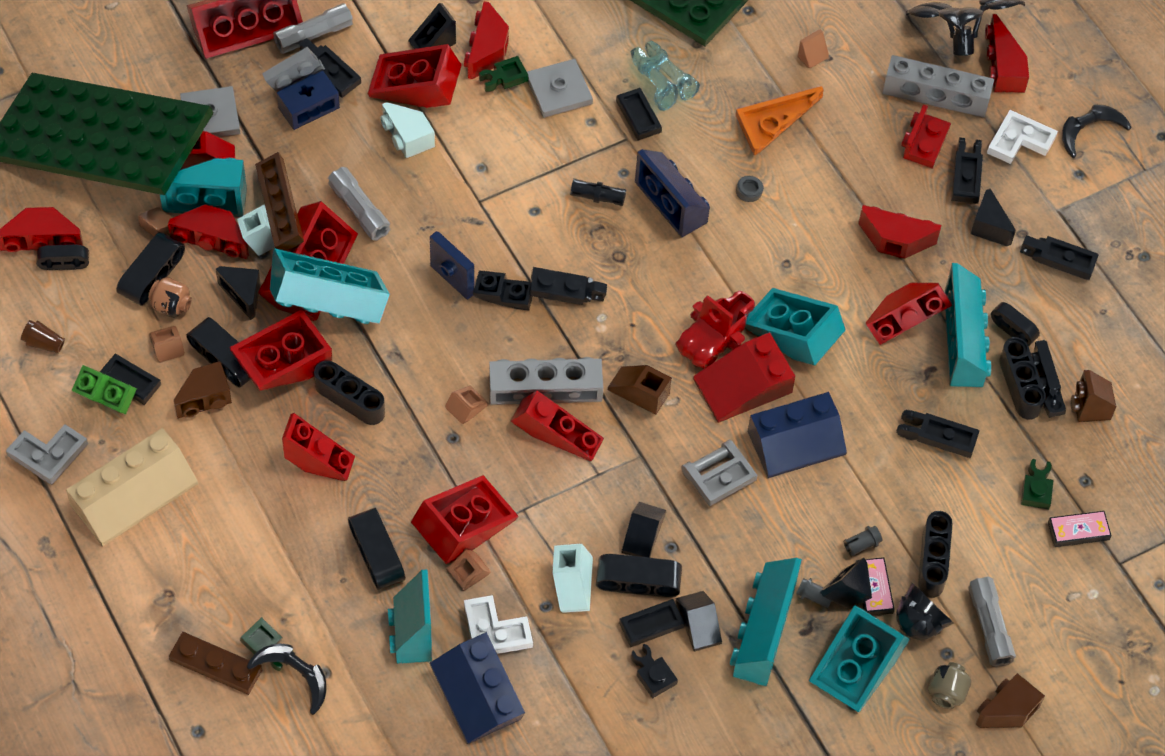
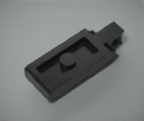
M308 38L299 43L300 51L308 47L317 56L318 60H321L325 68L323 70L337 89L341 98L361 84V77L326 45L324 47L322 45L317 47Z
M1026 235L1020 249L1021 253L1032 257L1038 263L1086 280H1090L1099 256L1098 253L1050 236L1036 239Z
M533 267L531 272L530 296L583 305L584 302H591V300L603 302L607 293V284L593 281L592 278L537 267Z
M1036 341L1034 353H1031L1036 369L1039 371L1040 380L1047 397L1043 407L1049 418L1065 415L1066 407L1061 394V385L1047 341Z

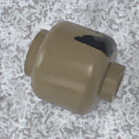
M950 662L948 665H940L935 669L928 687L929 694L932 696V701L935 704L953 709L955 706H960L964 703L971 686V678L965 672L966 669L962 665Z

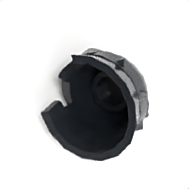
M911 582L906 594L901 597L896 612L899 627L907 636L917 640H926L940 634L944 628L954 624Z

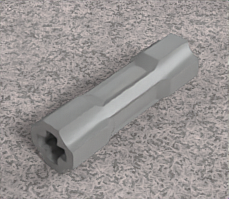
M342 3L325 10L323 14L273 32L274 41L280 52L284 54L300 47L299 43L306 38L312 40L326 33L336 32L353 25V17L346 4Z
M340 167L338 170L333 171L328 177V184L356 216L360 226L370 239L377 241L381 237L386 236L391 230L389 221L362 191L358 181L348 168Z
M988 576L974 579L970 582L968 589L973 606L976 608L990 665L994 667L1008 665L1014 662L1016 655L1002 617L994 580Z

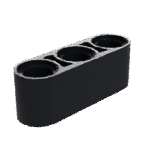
M162 232L157 233L122 275L117 284V293L140 306L144 305L149 300V292L154 282L167 277L182 259L185 245Z
M207 317L186 334L191 346L209 363L221 362L226 378L235 386L240 388L250 380L248 374L230 351V347L239 342L215 320Z
M1012 337L1005 342L999 362L1018 415L1024 419L1032 420L1040 415L1046 395L1027 343L1021 338ZM1026 400L1033 401L1035 404L1029 403Z
M325 360L316 365L314 368L315 388L319 394L366 424L376 425L383 421L385 417V401L380 391L332 361ZM331 377L332 379L324 380L323 378ZM348 391L355 392L353 394H345V392ZM371 405L377 406V408L369 409L367 407Z
M372 508L348 517L350 530L377 590L404 581L406 579L404 569L377 509Z
M934 511L928 516L922 537L918 587L929 598L941 595L949 573L953 523L950 515L943 511ZM933 526L940 527L943 531H937ZM930 552H937L941 556H933ZM928 577L936 578L939 582H931Z
M603 554L598 559L596 586L601 590L610 592L676 597L680 594L682 565L677 561Z

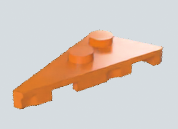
M823 87L812 88L736 109V118L753 155L760 153L822 99Z

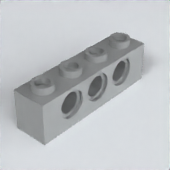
M892 55L882 94L985 118L994 79Z
M583 357L581 359L568 360L564 358L537 360L531 358L524 361L501 359L489 362L490 405L520 404L522 399L537 390L554 403L602 402V359ZM570 377H577V378H579V379H578V380H571V379H569V378H570ZM519 378L523 381L516 382L513 379ZM541 378H549L551 380L543 381Z

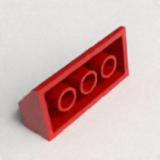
M204 0L186 5L193 31L205 59L274 39L273 32L303 22L297 0Z
M322 201L300 207L297 215L304 242L293 249H289L288 252L344 264L358 233ZM270 268L258 294L278 310L294 314L302 309L311 321H316L321 311L313 313L295 305L285 307L275 301L270 291Z

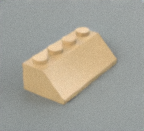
M161 428L69 487L66 491L70 506L99 543L104 546L198 485V480L180 448L167 432Z

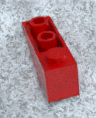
M992 14L990 24H986L985 39L990 41V45L987 47V60H991L992 64L989 67V78L994 79V92L1025 93L1029 80L1028 57L999 16Z
M538 390L522 399L511 419L512 423L530 436L588 461L594 459L604 440L601 435Z

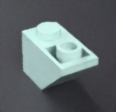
M388 102L382 104L383 115L380 116L382 126L385 131L389 130L391 132L395 148L401 150L405 158L435 147L434 130L423 112Z
M265 204L237 219L243 239L258 256L275 248Z
M583 544L554 546L553 578L562 613L590 611L593 556Z

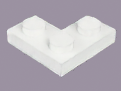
M1009 110L989 145L987 154L1011 164L1022 145L1046 156L1058 131Z
M493 595L464 600L471 639L487 632L497 654L533 648L527 616L498 621Z

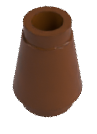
M29 320L21 335V340L26 342V346L57 354L61 351L65 342V338L60 337V335L38 320L36 322Z

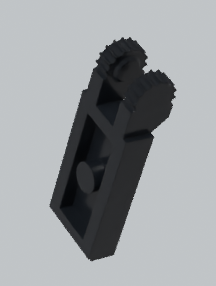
M959 137L955 155L951 201L978 204L983 154H981L982 140H975L973 153L965 152V138Z
M912 410L903 411L901 415L903 421L914 426H922L920 429L901 424L896 430L900 437L908 440H917L918 442L971 458L980 432L978 429L928 413L922 414Z

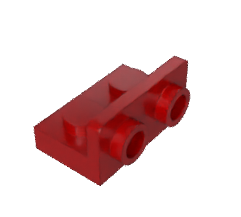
M923 104L920 113H914L910 123V127H913L911 133L906 131L901 146L905 147L904 159L933 169L951 123L927 115L928 106Z

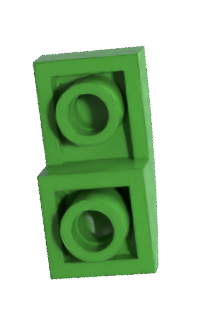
M82 365L72 388L73 392L123 414L127 413L137 388L85 365Z

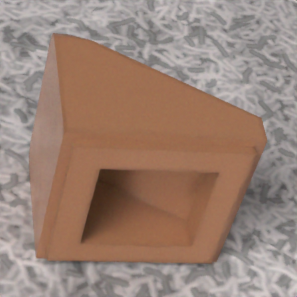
M821 29L800 40L798 58L808 68H812L828 59L829 53Z
M160 207L141 213L138 216L140 226L152 236L159 232L166 235L169 233L168 221L173 217Z
M176 326L149 333L159 362L181 357L185 354Z
M467 386L452 392L445 407L460 423L464 424L485 409L489 403L472 386Z
M467 549L446 568L464 591L491 573L477 553Z

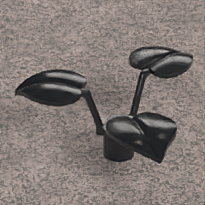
M979 0L981 5L979 9L972 7L952 8V6L945 3L929 2L907 10L906 16L909 14L921 18L940 16L947 21L950 38H953V54L967 56L974 54V38L978 37L979 25L985 10L1005 9L1020 4L1025 6V1ZM976 19L973 31H971L970 26H964L968 22Z

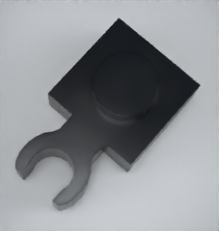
M643 644L642 650L646 656L638 657L633 650L631 659L634 664L641 667V669L637 670L636 676L653 699L677 685L678 679L663 657L654 661L651 656L650 647L647 644Z

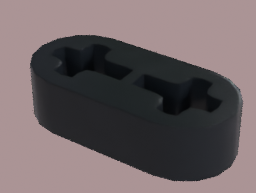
M82 245L42 246L37 250L36 264L44 270L83 269L89 265V249Z
M1001 302L992 310L991 318L993 322L1011 337L1021 338L1030 346L1040 336L1037 326L1010 304Z

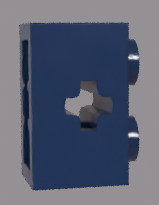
M324 71L309 75L304 80L277 92L278 108L293 130L340 108L339 92Z

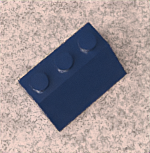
M644 149L638 151L635 183L681 238L707 224L710 210L709 203L704 197H700L697 194L691 181L679 173L676 164L672 160H668L662 152Z
M829 392L750 415L747 432L768 478L847 454L840 415Z
M487 632L457 645L429 663L467 744L521 720L524 716L525 711Z

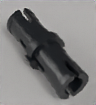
M575 178L573 179L570 191L571 196L591 199L594 203L601 201L620 206L624 205L626 189L603 185V182L599 181L592 183Z

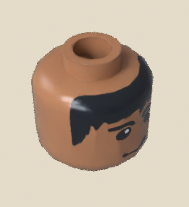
M170 277L162 278L160 281L156 280L148 296L153 309L173 318L179 316L182 312H187L192 303V297L189 296V287Z

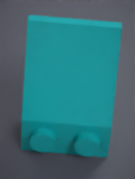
M215 158L180 170L166 194L160 195L162 210L166 213L183 214L206 204L231 211L234 217H242L245 211L247 196L244 161L235 158Z
M772 288L756 305L754 310L750 312L745 329L758 337L770 332L782 353L793 360L814 366L846 330L837 305Z
M428 569L421 570L393 597L394 608L388 609L389 626H395V635H389L390 653H396L397 664L432 661Z
M854 606L809 681L855 711L860 712L895 665L910 638L862 608Z

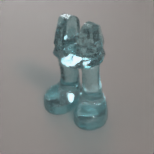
M654 41L645 43V49L650 58L646 56L640 47L630 51L633 64L637 66L641 74L647 76L655 85L657 90L654 102L660 110L665 111L671 108L676 103L678 96L686 101L697 94L700 87L699 82L693 76L683 72L669 60L667 52ZM662 69L671 78L673 83L669 81L659 70Z

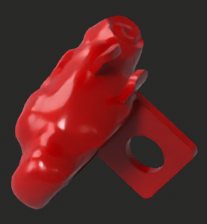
M739 290L729 298H720L716 301L710 296H706L703 303L698 301L692 306L694 311L691 312L690 316L695 322L690 328L683 331L675 345L680 354L688 358L694 366L705 369L713 364L718 355L722 354L727 348L734 350L745 340L744 335L741 333L746 326L748 315L755 308V301L745 292Z

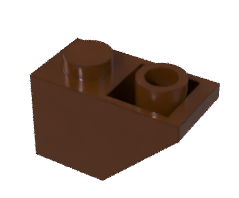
M220 361L192 370L173 400L177 419L193 417L199 412L220 409L232 403L230 388Z
M648 365L622 366L608 386V391L657 415L670 395L672 377Z
M1084 370L1080 381L1076 383L1075 395L1071 396L1072 411L1076 412L1078 422L1111 420L1117 407L1112 382L1091 370Z
M1017 673L1010 681L1006 678L1001 682L995 691L997 695L992 701L987 698L977 710L979 717L976 725L979 728L1022 727L1040 708L1045 695Z

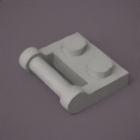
M731 440L722 443L721 448L693 463L687 462L681 466L685 477L693 483L709 507L755 482L758 476ZM726 457L731 459L702 476L699 473Z

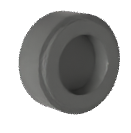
M744 176L737 183L736 194L745 202L757 201L762 196L764 190L763 183L754 176Z

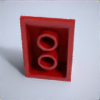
M448 44L380 54L368 95L370 98L425 108L450 105L462 64Z
M302 309L230 347V351L259 391L309 380L314 377V368L318 363L325 360L332 361V348Z
M769 332L738 346L694 375L693 380L719 423L791 394L796 376Z
M482 475L423 500L411 523L444 563L447 564L456 560L466 549L473 551L517 520L519 516L487 478Z

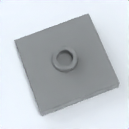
M576 59L527 71L529 75L528 84L543 118L593 104L592 95Z
M233 86L180 93L182 101L211 106L214 113L203 131H207L217 137L240 134Z

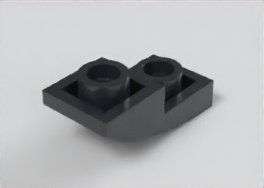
M480 270L478 272L473 295L477 298L497 305L527 311L530 310L533 296L529 295V281L507 279L506 273Z

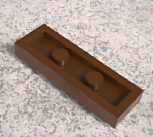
M186 632L181 633L169 654L170 661L247 695L250 694L263 671L262 665H257L250 670L247 669V664L250 660Z

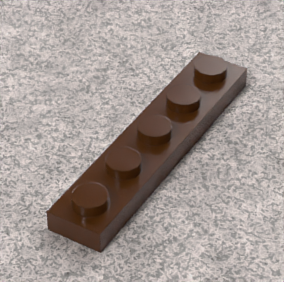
M277 152L256 163L255 166L274 246L276 249L288 251L303 243L304 239L284 159Z

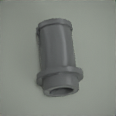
M867 526L865 531L845 539L843 542L847 552L852 557L871 546L878 547L879 543L882 542V536L876 526Z
M803 578L796 593L801 596L800 599L807 598L827 609L831 603V600L823 597L820 593L824 587L813 583L812 578H809V580Z

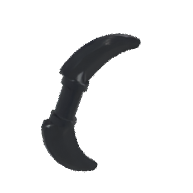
M1098 104L1093 105L1089 113L1076 118L1071 116L1066 120L1062 130L1064 147L1068 154L1075 158V140L1079 131L1084 126L1102 120L1117 123L1130 130L1132 127L1127 118L1112 107Z
M272 644L255 653L248 662L247 669L250 670L266 662H281L290 665L302 674V677L306 679L312 698L310 713L314 715L320 709L326 696L327 686L325 675L319 665L313 666L295 655L296 653L293 652L292 645Z

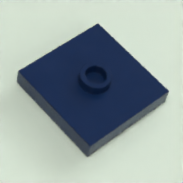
M436 231L430 236V266L468 300L473 296L474 263L440 232Z

